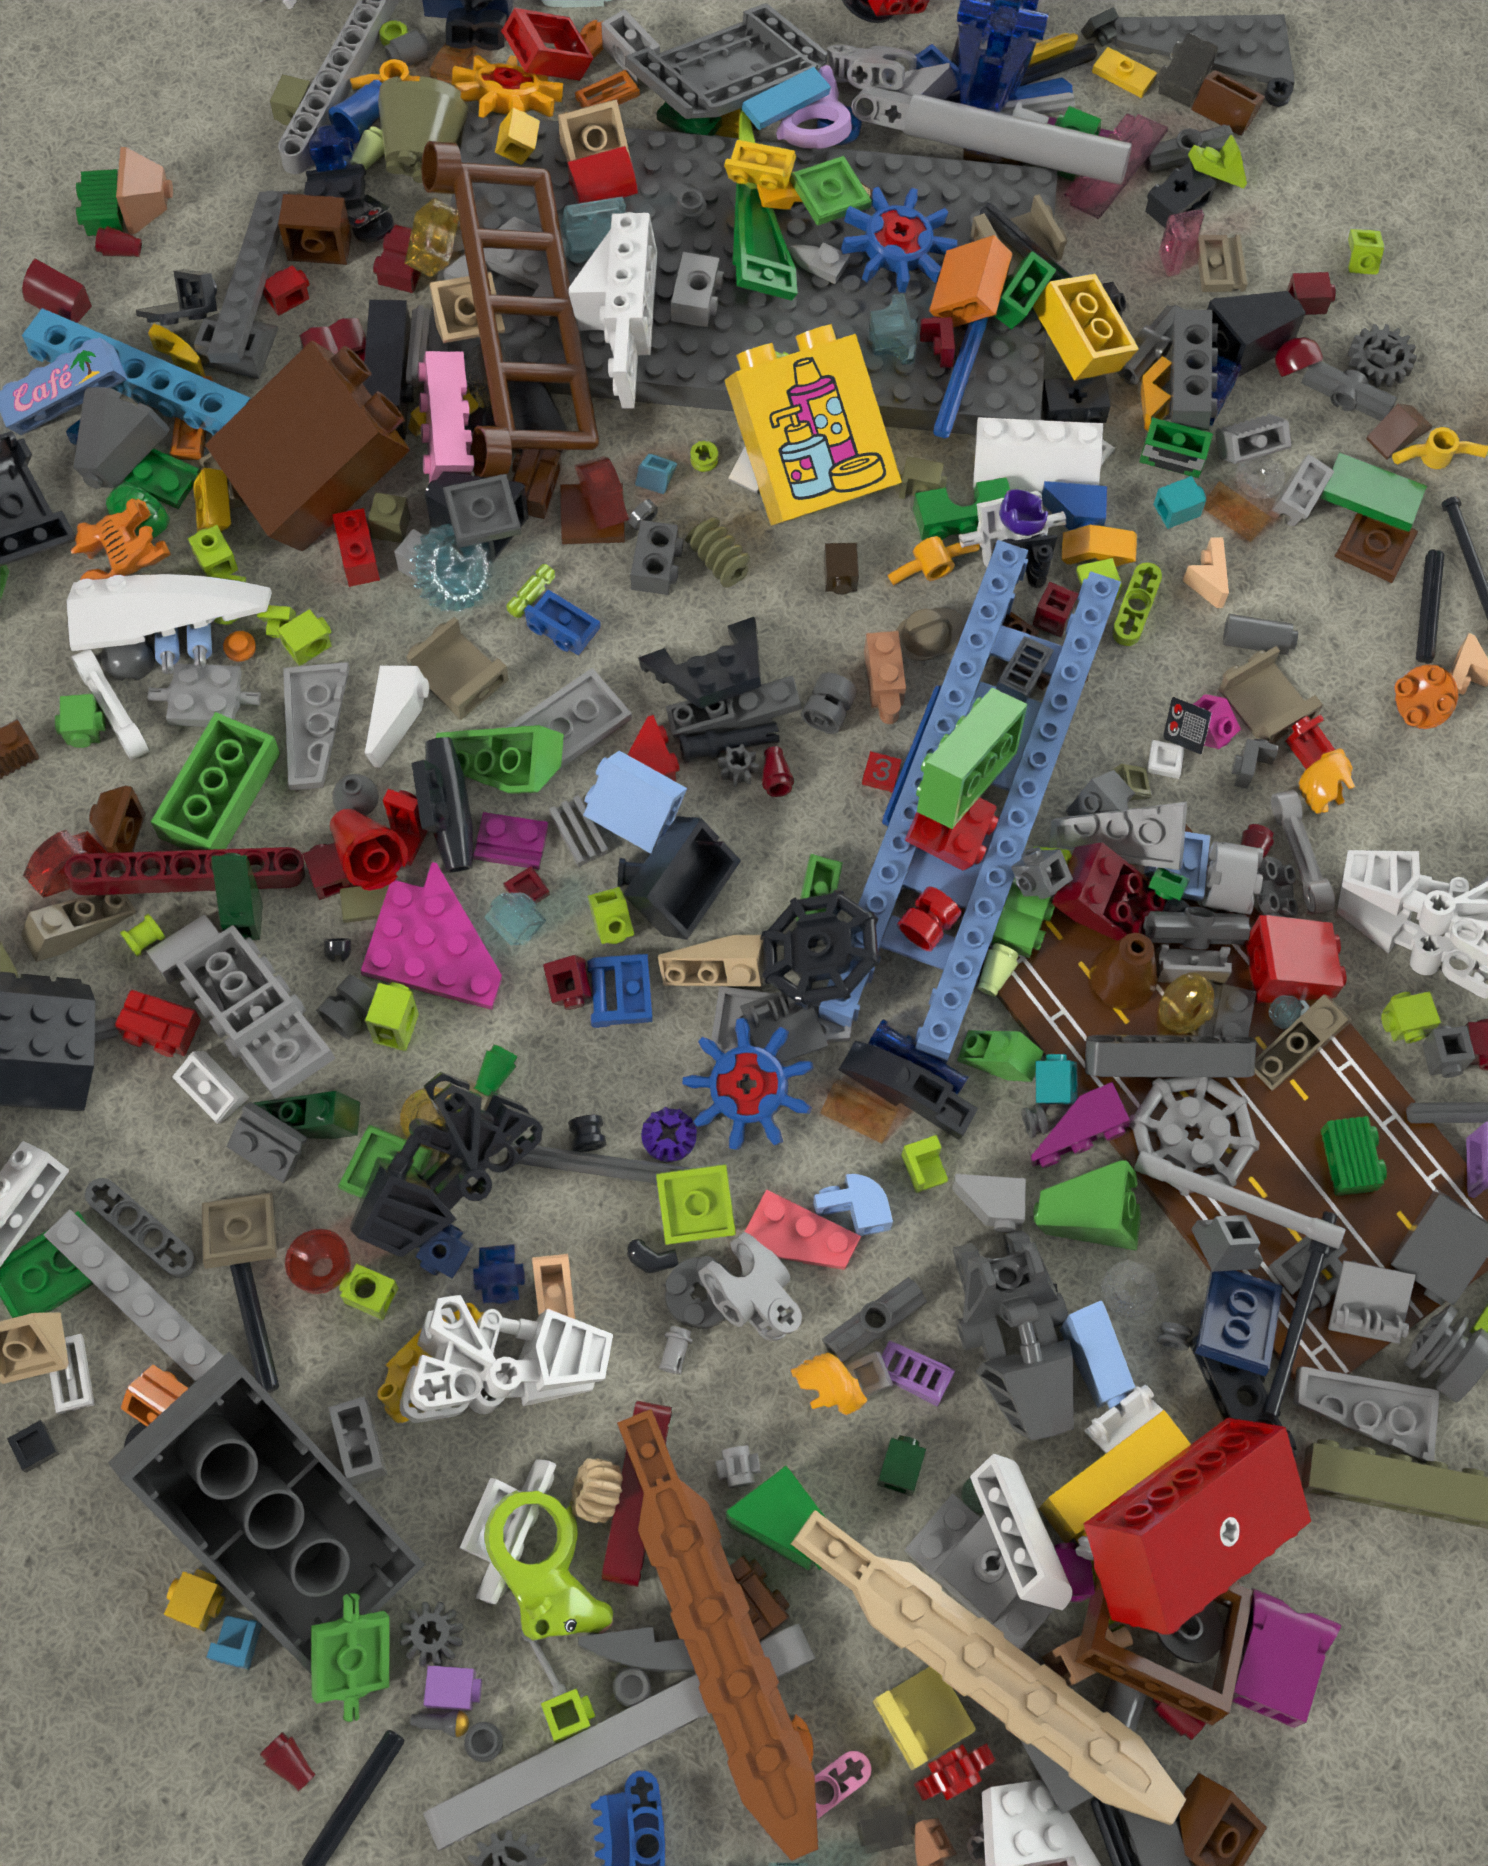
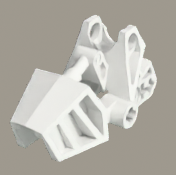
M1348 850L1337 913L1387 953L1392 950L1395 944L1412 950L1410 966L1415 972L1421 975L1435 974L1439 970L1441 962H1443L1442 972L1446 978L1479 997L1487 999L1488 984H1485L1483 981H1488V881L1469 891V883L1462 877L1453 878L1450 883L1432 880V877L1420 875L1419 851ZM1412 911L1418 913L1417 920H1419V925L1410 921ZM1461 960L1467 964L1468 968L1456 970L1451 967L1449 962ZM1474 970H1477L1478 973L1475 972L1474 977H1471L1472 974H1473V971H1474Z
M461 1295L438 1298L434 1310L428 1311L417 1343L418 1346L432 1357L421 1355L417 1366L413 1365L410 1369L400 1400L401 1414L412 1423H420L460 1415L468 1405L476 1413L488 1414L494 1411L505 1398L521 1397L522 1405L527 1406L592 1391L595 1382L605 1379L613 1334L549 1309L541 1313L536 1321L521 1318L517 1321L503 1318L499 1311L490 1309L481 1316L476 1325ZM447 1304L456 1306L460 1312L459 1321L455 1318L451 1308H441ZM499 1332L512 1334L518 1339L526 1340L518 1360L511 1357L495 1359L493 1352ZM483 1389L493 1397L490 1401L486 1400L487 1395L484 1398L482 1397L481 1391ZM412 1402L416 1408L421 1410V1413H417V1409L414 1407L410 1408L409 1403ZM461 1405L458 1408H452V1406Z

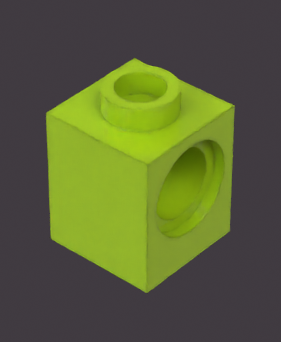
M310 609L277 629L282 645L299 666L332 647L329 634L332 631L322 616L317 619Z
M357 1263L352 1272H346L339 1287V1291L342 1292L340 1297L345 1304L381 1320L384 1319L399 1289L395 1280ZM373 1284L376 1286L373 1295L368 1298L358 1296L361 1286Z

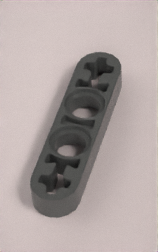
M98 1178L89 1183L85 1190V1199L91 1208L164 1271L174 1278L187 1277L194 1271L197 1260L192 1250L115 1183L107 1178ZM110 1188L107 1193L117 1203L113 1209L104 1200L100 1199L97 1201L98 1197L95 1194L97 1190L106 1191ZM129 1208L136 1210L138 1216L135 1223L130 1226L119 1224V1215L122 1211ZM158 1230L162 1232L163 1241L158 1247L148 1248L145 1246L144 1239L150 1231ZM170 1247L180 1257L186 1253L184 1257L187 1262L186 1266L182 1268L177 1265L173 1269V1260L164 1252Z

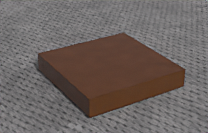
M623 483L560 484L562 544L625 543Z
M1357 513L1335 557L1393 583L1418 530L1411 528L1409 532Z

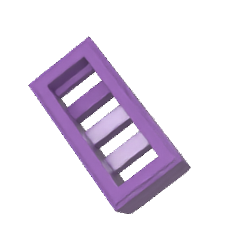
M1488 1122L1482 1124L1466 1138L1468 1196L1472 1198L1477 1197L1488 1188Z
M889 1340L882 1354L886 1368H888L895 1353L901 1356L894 1372L888 1370L892 1383L938 1406L955 1370ZM907 1360H910L914 1364L907 1378H904L900 1374ZM921 1366L927 1369L921 1383L918 1384L913 1382ZM933 1373L940 1377L934 1389L931 1390L927 1388V1385Z

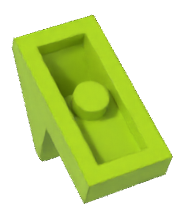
M1232 135L1229 136L1220 152L1211 147L1204 149L1193 145L1188 156L1195 170L1243 189L1245 188L1247 181L1240 148Z

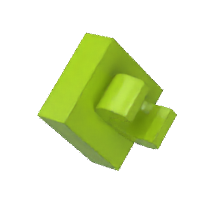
M268 605L267 611L257 613V617L263 622H267L266 635H270L272 638H280L277 629L283 626L284 623H288L296 618V611L287 606Z

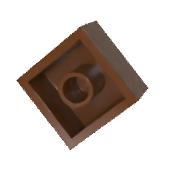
M283 194L278 225L287 261L347 265L352 234L344 198Z

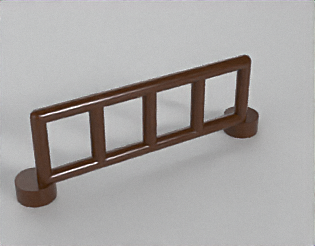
M428 141L422 155V182L428 193L455 194L495 426H476L473 430L470 455L474 457L473 472L475 476L489 478L503 474L508 475L512 460V449H596L599 445V436L578 322L575 318L569 296L571 284L550 173L544 168L461 162L460 150L456 143ZM472 183L534 187L542 232L480 228ZM483 248L546 251L554 297L491 294ZM495 314L558 317L566 364L503 362ZM507 381L570 383L578 431L515 430Z

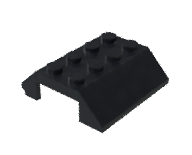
M13 431L0 434V566L74 542L76 538L63 511L52 513L28 468L32 453L24 438L17 440Z
M0 972V1106L84 1111L94 1069L95 998L90 985L82 984L81 979L56 977L55 981H51L50 976L21 974V978H16L15 973Z

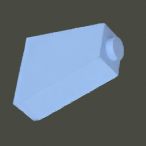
M1101 1300L1069 1314L1059 1330L1064 1341H1070L1072 1357L1097 1408L1107 1404L1109 1409L1114 1406H1120V1401L1133 1391L1135 1385L1108 1313Z

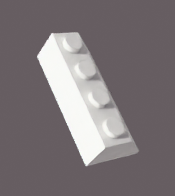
M978 417L973 490H975L976 482L1007 477L1010 490L1019 489L1028 492L1038 491L1042 493L1044 481L1099 485L1103 423Z

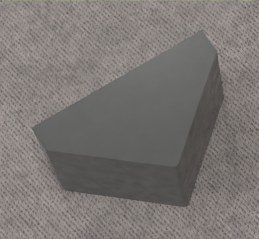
M230 1352L224 1355L108 1462L120 1480L311 1675V1626L342 1618L343 1596L348 1594L350 1597V1593L360 1596V1615L377 1612L425 1565Z

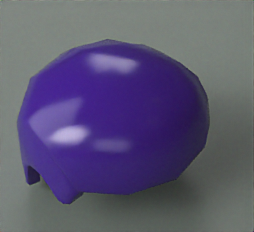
M1013 489L1006 492L1000 505L999 516L1002 524L1014 534L1030 536L1043 530L1047 521L1048 511L1042 513V500L1038 496L1028 491Z

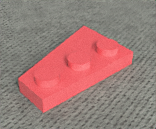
M767 1189L745 1230L746 1233L753 1236L763 1246L772 1251L778 1259L842 1270L846 1269L861 1239L860 1235Z

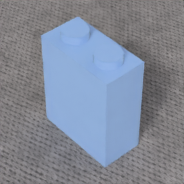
M618 751L609 758L604 757L599 763L596 770V775L599 777L596 784L590 788L585 797L587 807L583 816L651 854L673 823L687 788L625 753Z

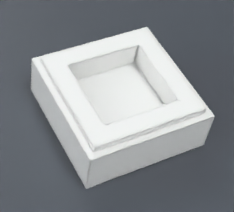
M1153 740L1150 748L1147 773L1179 779L1185 748L1177 744Z

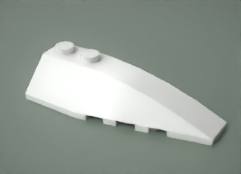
M115 575L99 580L82 579L73 583L66 600L70 648L72 651L137 644L145 642V635L162 632L163 637L176 634L175 628L193 624L194 628L197 629L208 626L209 623L218 617H222L224 621H229L267 611L272 592L269 587L192 575Z

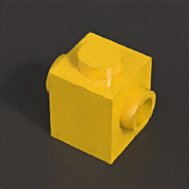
M196 1568L194 1575L183 1571L180 1579L175 1578L169 1587L167 1600L170 1601L164 1615L205 1632L211 1617L217 1618L221 1612L225 1597L221 1595L224 1588L215 1584L217 1578L208 1572Z

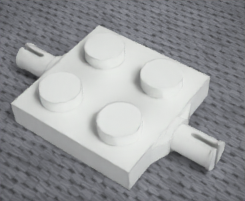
M1038 491L1030 492V493H1032V494L1038 496V497L1041 498V500H1042V495H1041L1040 492H1038ZM1003 498L977 504L979 519L977 531L960 534V545L964 548L980 544L984 565L988 567L993 545L997 543V540H1021L1039 534L1047 536L1048 528L1066 525L1064 512L1048 515L1046 524L1040 533L1022 536L1014 534L1002 524L999 510Z

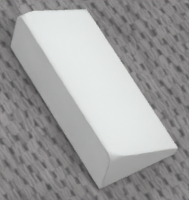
M193 1051L172 1076L217 1124L223 1122L249 1098L205 1051Z

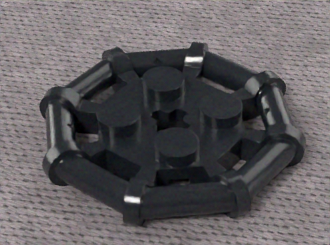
M834 890L830 894L796 899L794 897L790 900V905L770 928L762 931L760 940H763L764 972L762 978L766 984H772L794 1000L798 1007L805 1008L807 1004L844 998L846 1001L851 998L850 994L874 966H878L881 961V956L878 955L876 931L878 917L874 912H868L846 897L841 890ZM826 908L825 912L806 914L807 911ZM843 910L853 919L846 923L839 920L837 915L839 911ZM798 917L797 927L791 933L789 930L784 934L783 932ZM863 931L864 949L854 947V934ZM820 940L827 945L822 952L816 953L811 951L812 948L817 947V942ZM778 946H784L785 959L778 961L777 958ZM852 960L859 961L856 967L843 980L840 974L848 971L850 962ZM791 970L801 978L798 986L785 978L784 975ZM832 979L835 984L833 986L811 989L812 983L816 981Z

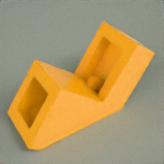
M1163 356L1142 376L1141 402L1144 429L1146 431L1149 429L1152 417L1163 420L1169 414L1171 396L1161 388L1170 380L1172 362Z
M1091 524L1063 532L1062 561L1071 565L1092 558H1096L1099 561L1113 558L1116 567L1136 562L1137 534L1134 531Z

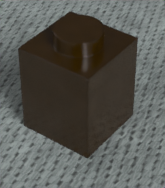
M825 543V592L845 595L851 591H857L859 579L857 543Z

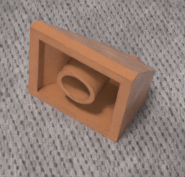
M120 147L116 198L129 234H136L167 210L168 198H173V185L171 180H167L162 166L127 147Z

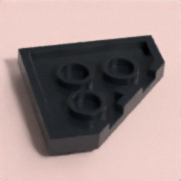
M507 381L515 430L569 431L544 382ZM488 385L472 394L479 406L477 410L469 415L468 426H465V430H471V436L476 426H495ZM556 450V451H559V453L562 454V453H564V452H566V451H568V450Z

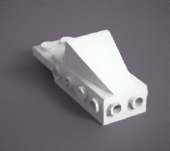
M627 212L624 214H612L610 231L569 287V296L575 319L578 322L579 331L604 330L605 342L610 343L614 358H609L608 373L610 378L613 377L614 396H619L622 408H634L638 355H650L657 248L649 213Z

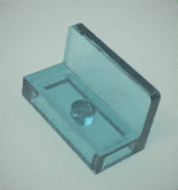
M623 197L565 206L561 228L574 255L595 252L611 229L612 214L625 213L626 204Z

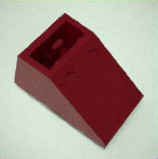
M1103 842L1075 847L1067 865L1073 880L1058 890L1051 904L1075 922L1118 941L1131 933L1145 935V916H1148L1150 911L1163 912L1164 905L1168 899L1158 896L1154 889L1149 888L1151 881Z

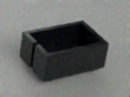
M677 816L623 893L632 905L666 937L688 940L741 862L724 842L718 841L720 837L702 818Z

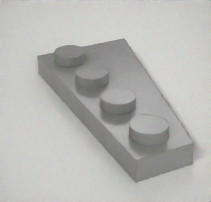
M1187 802L1055 818L1051 821L1049 848L1066 849L1072 854L1077 846L1103 842L1129 864L1180 870L1183 866Z
M719 986L711 1040L724 1053L737 1048L736 1019L744 1018L740 1006L773 993ZM821 1002L812 1003L817 1017ZM818 1018L827 1043L850 1041L852 1024L850 1027L846 1025L843 1027ZM750 1034L751 1045L755 1046Z

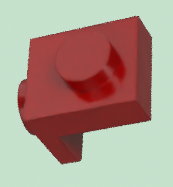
M1321 714L1312 720L1306 716L1291 727L1294 732L1285 740L1305 769L1320 760L1323 754L1335 750L1318 726L1325 720Z

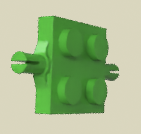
M350 1593V1597L348 1594L343 1596L342 1618L311 1626L312 1698L316 1704L332 1700L344 1701L343 1720L347 1722H353V1719L357 1721L360 1718L359 1699L371 1691L389 1688V1616L385 1611L360 1615V1596L355 1593Z

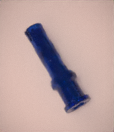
M883 1019L868 1042L869 1045H876L880 1049L900 1056L952 1084L953 1088L951 1091L957 1095L968 1080V1076L958 1072L940 1059L915 1049L916 1045L914 1044L915 1040L912 1039L913 1037L909 1034L904 1036L888 1026L887 1020Z

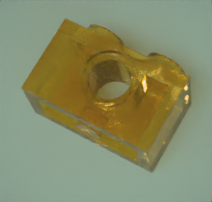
M433 198L416 211L405 264L429 277H432L450 264L459 221L458 210L437 198Z

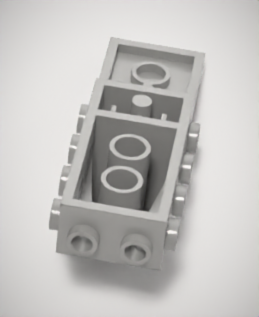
M232 925L175 962L185 978L180 984L190 999L196 996L199 998L194 1003L205 1019L209 1016L213 1017L209 1023L220 1038L225 1035L228 1037L224 1040V1043L236 1059L240 1056L250 1071L254 1070L272 1096L277 1099L336 1058L303 1016L306 1009L296 994L291 997L288 995L291 992L290 988L280 975L273 976L276 972L265 956L258 957L261 953L250 937L244 939L234 925Z

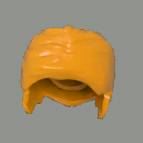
M1338 748L1323 754L1320 760L1314 762L1304 771L1299 780L1301 795L1305 798L1306 804L1311 806V809L1316 814L1328 812V803L1332 800H1335L1338 805L1345 803L1342 796L1343 786L1341 781L1346 784L1348 789L1355 787L1351 778L1353 766L1343 749Z
M830 1353L815 1355L812 1360H805L803 1364L791 1369L792 1376L796 1377L801 1389L816 1390L819 1393V1397L810 1402L812 1409L822 1406L829 1408L837 1405L840 1413L848 1415L860 1409L868 1401L861 1391L858 1379L853 1378L845 1365Z

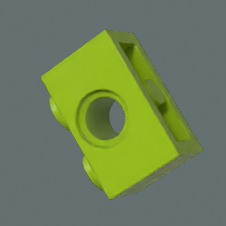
M391 982L389 985L378 983L365 1019L373 1043L402 1051L407 1050L419 1016L412 991H409L408 987L395 982Z

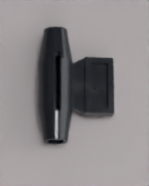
M449 737L434 738L425 743V760L411 763L421 827L433 833L446 872L466 871L473 867V825L465 776L452 739Z

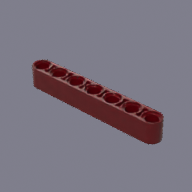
M291 847L78 854L69 858L64 868L70 889L74 893L84 896L216 891L211 859L212 856H220L226 853L247 855L250 866L259 865L263 867L261 871L253 873L258 889L296 887L303 881L305 876L303 855L299 850ZM294 864L295 866H297V868L293 871H284L281 869L284 865ZM188 867L194 869V871L188 875H181L179 873V871L183 868ZM149 869L159 870V873L155 876L144 875ZM115 870L125 871L120 877L109 876ZM81 871L90 872L85 878H75V875Z

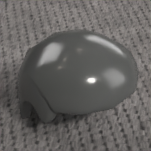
M146 640L137 644L104 647L100 657L105 671L121 681L125 678H135L137 680L144 678L153 669L155 662L153 647Z

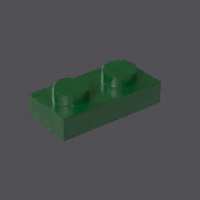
M666 101L656 112L657 121L685 134L714 136L722 126V117L720 116L685 119Z

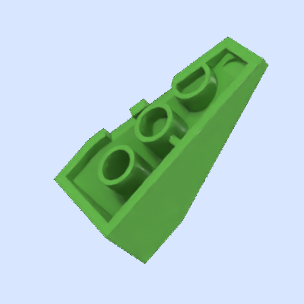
M540 725L436 733V738L449 737L452 739L465 777L510 794L538 793L561 767L564 734Z

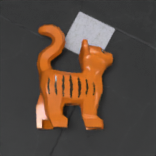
M132 498L126 503L125 511L107 515L96 525H90L86 522L78 524V533L75 538L76 546L71 549L72 554L84 553L87 554L89 559H93L105 547L112 568L110 573L100 569L88 570L81 576L80 580H99L115 575H131L141 568L155 565L171 555L165 541L162 540L155 543V547L152 545V527H141L139 529V536H136L135 528L151 515L144 501Z

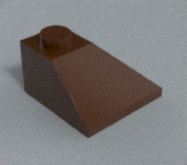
M125 785L100 793L97 804H93L91 807L89 821L108 853L133 852L146 813L133 788Z
M1198 1772L1193 1782L1184 1792L1183 1796L1186 1801L1179 1812L1185 1856L1196 1866H1244L1267 1827L1231 1790Z

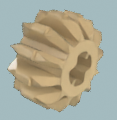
M587 1458L583 1462V1465L578 1468V1474L574 1478V1485L571 1489L570 1505L574 1516L593 1523H606L614 1515L615 1507L619 1503V1496L622 1492L621 1483L623 1477L620 1466L598 1458Z

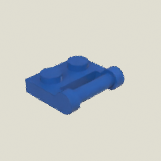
M648 954L596 957L587 961V969L591 973L594 1010V1013L591 1014L592 1027L600 1028L611 1025L653 1022ZM615 971L616 1011H607L605 972Z

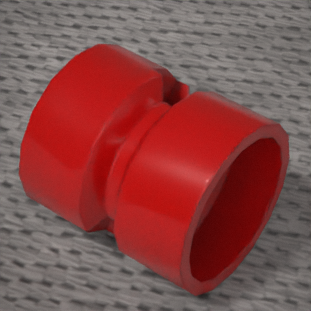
M931 886L926 887L916 899V908H909L897 923L899 930L909 941L928 952L932 951L943 938L944 933L942 930H949L962 913L958 905L949 896Z

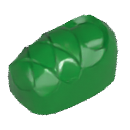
M129 483L120 484L111 491L106 498L109 515L125 511L126 503L132 498L135 500L140 499L146 503L151 515L135 528L134 532L137 537L139 536V529L144 526L152 527L153 538L160 535L167 528L170 522L168 513L161 503L148 492Z

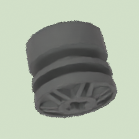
M1449 1304L1439 1314L1432 1317L1420 1330L1412 1342L1410 1352L1404 1364L1412 1370L1425 1359L1426 1362L1421 1368L1419 1376L1425 1379L1436 1369L1441 1371L1442 1373L1436 1383V1389L1457 1403L1472 1389L1488 1368V1332L1480 1328L1467 1338L1463 1334L1468 1327L1469 1318L1463 1316L1451 1326L1450 1324L1458 1311Z

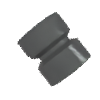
M822 673L812 690L813 695L808 698L801 712L802 719L809 726L827 734L838 733L846 718V711L851 708L858 691L855 685L838 674Z
M351 974L336 988V997L329 996L316 1009L318 1015L327 1025L348 1040L362 1026L361 1019L366 1018L375 994L366 984Z

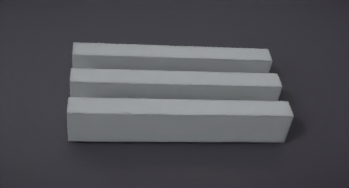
M579 795L573 797V801L569 803L567 801L562 802L558 808L555 806L549 808V813L578 867L608 854V848L594 822L583 816L586 808ZM577 808L598 850H593L572 809ZM561 814H566L587 855L582 857L560 816Z

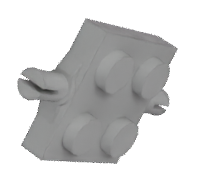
M176 663L173 679L169 687H149L148 700L168 702L166 715L168 725L207 727L215 712L235 720L236 713L241 704L260 706L261 692H241L242 671L240 666L206 665L204 668L201 666V669L195 667V664Z

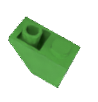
M968 1030L957 1061L1008 1081L1032 1082L1036 1073V1061L1041 1060L1044 1051L1020 1031Z

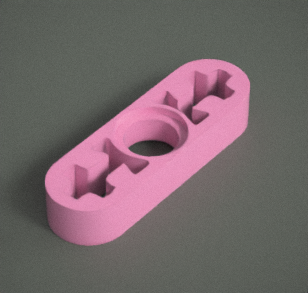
M849 1751L815 1776V1783L826 1781L832 1786L834 1791L831 1802L825 1805L816 1803L817 1819L868 1781L871 1775V1764L863 1753ZM850 1758L854 1763L860 1760L864 1766L860 1770L862 1778L857 1781L854 1776L849 1777L842 1783L848 1790L841 1793L839 1784L828 1773L835 1769L837 1776H839L847 1769L845 1763L847 1759Z

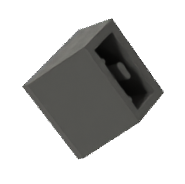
M220 312L204 318L194 341V347L202 366L259 379L279 330L278 326L253 321L241 363H210L207 352Z

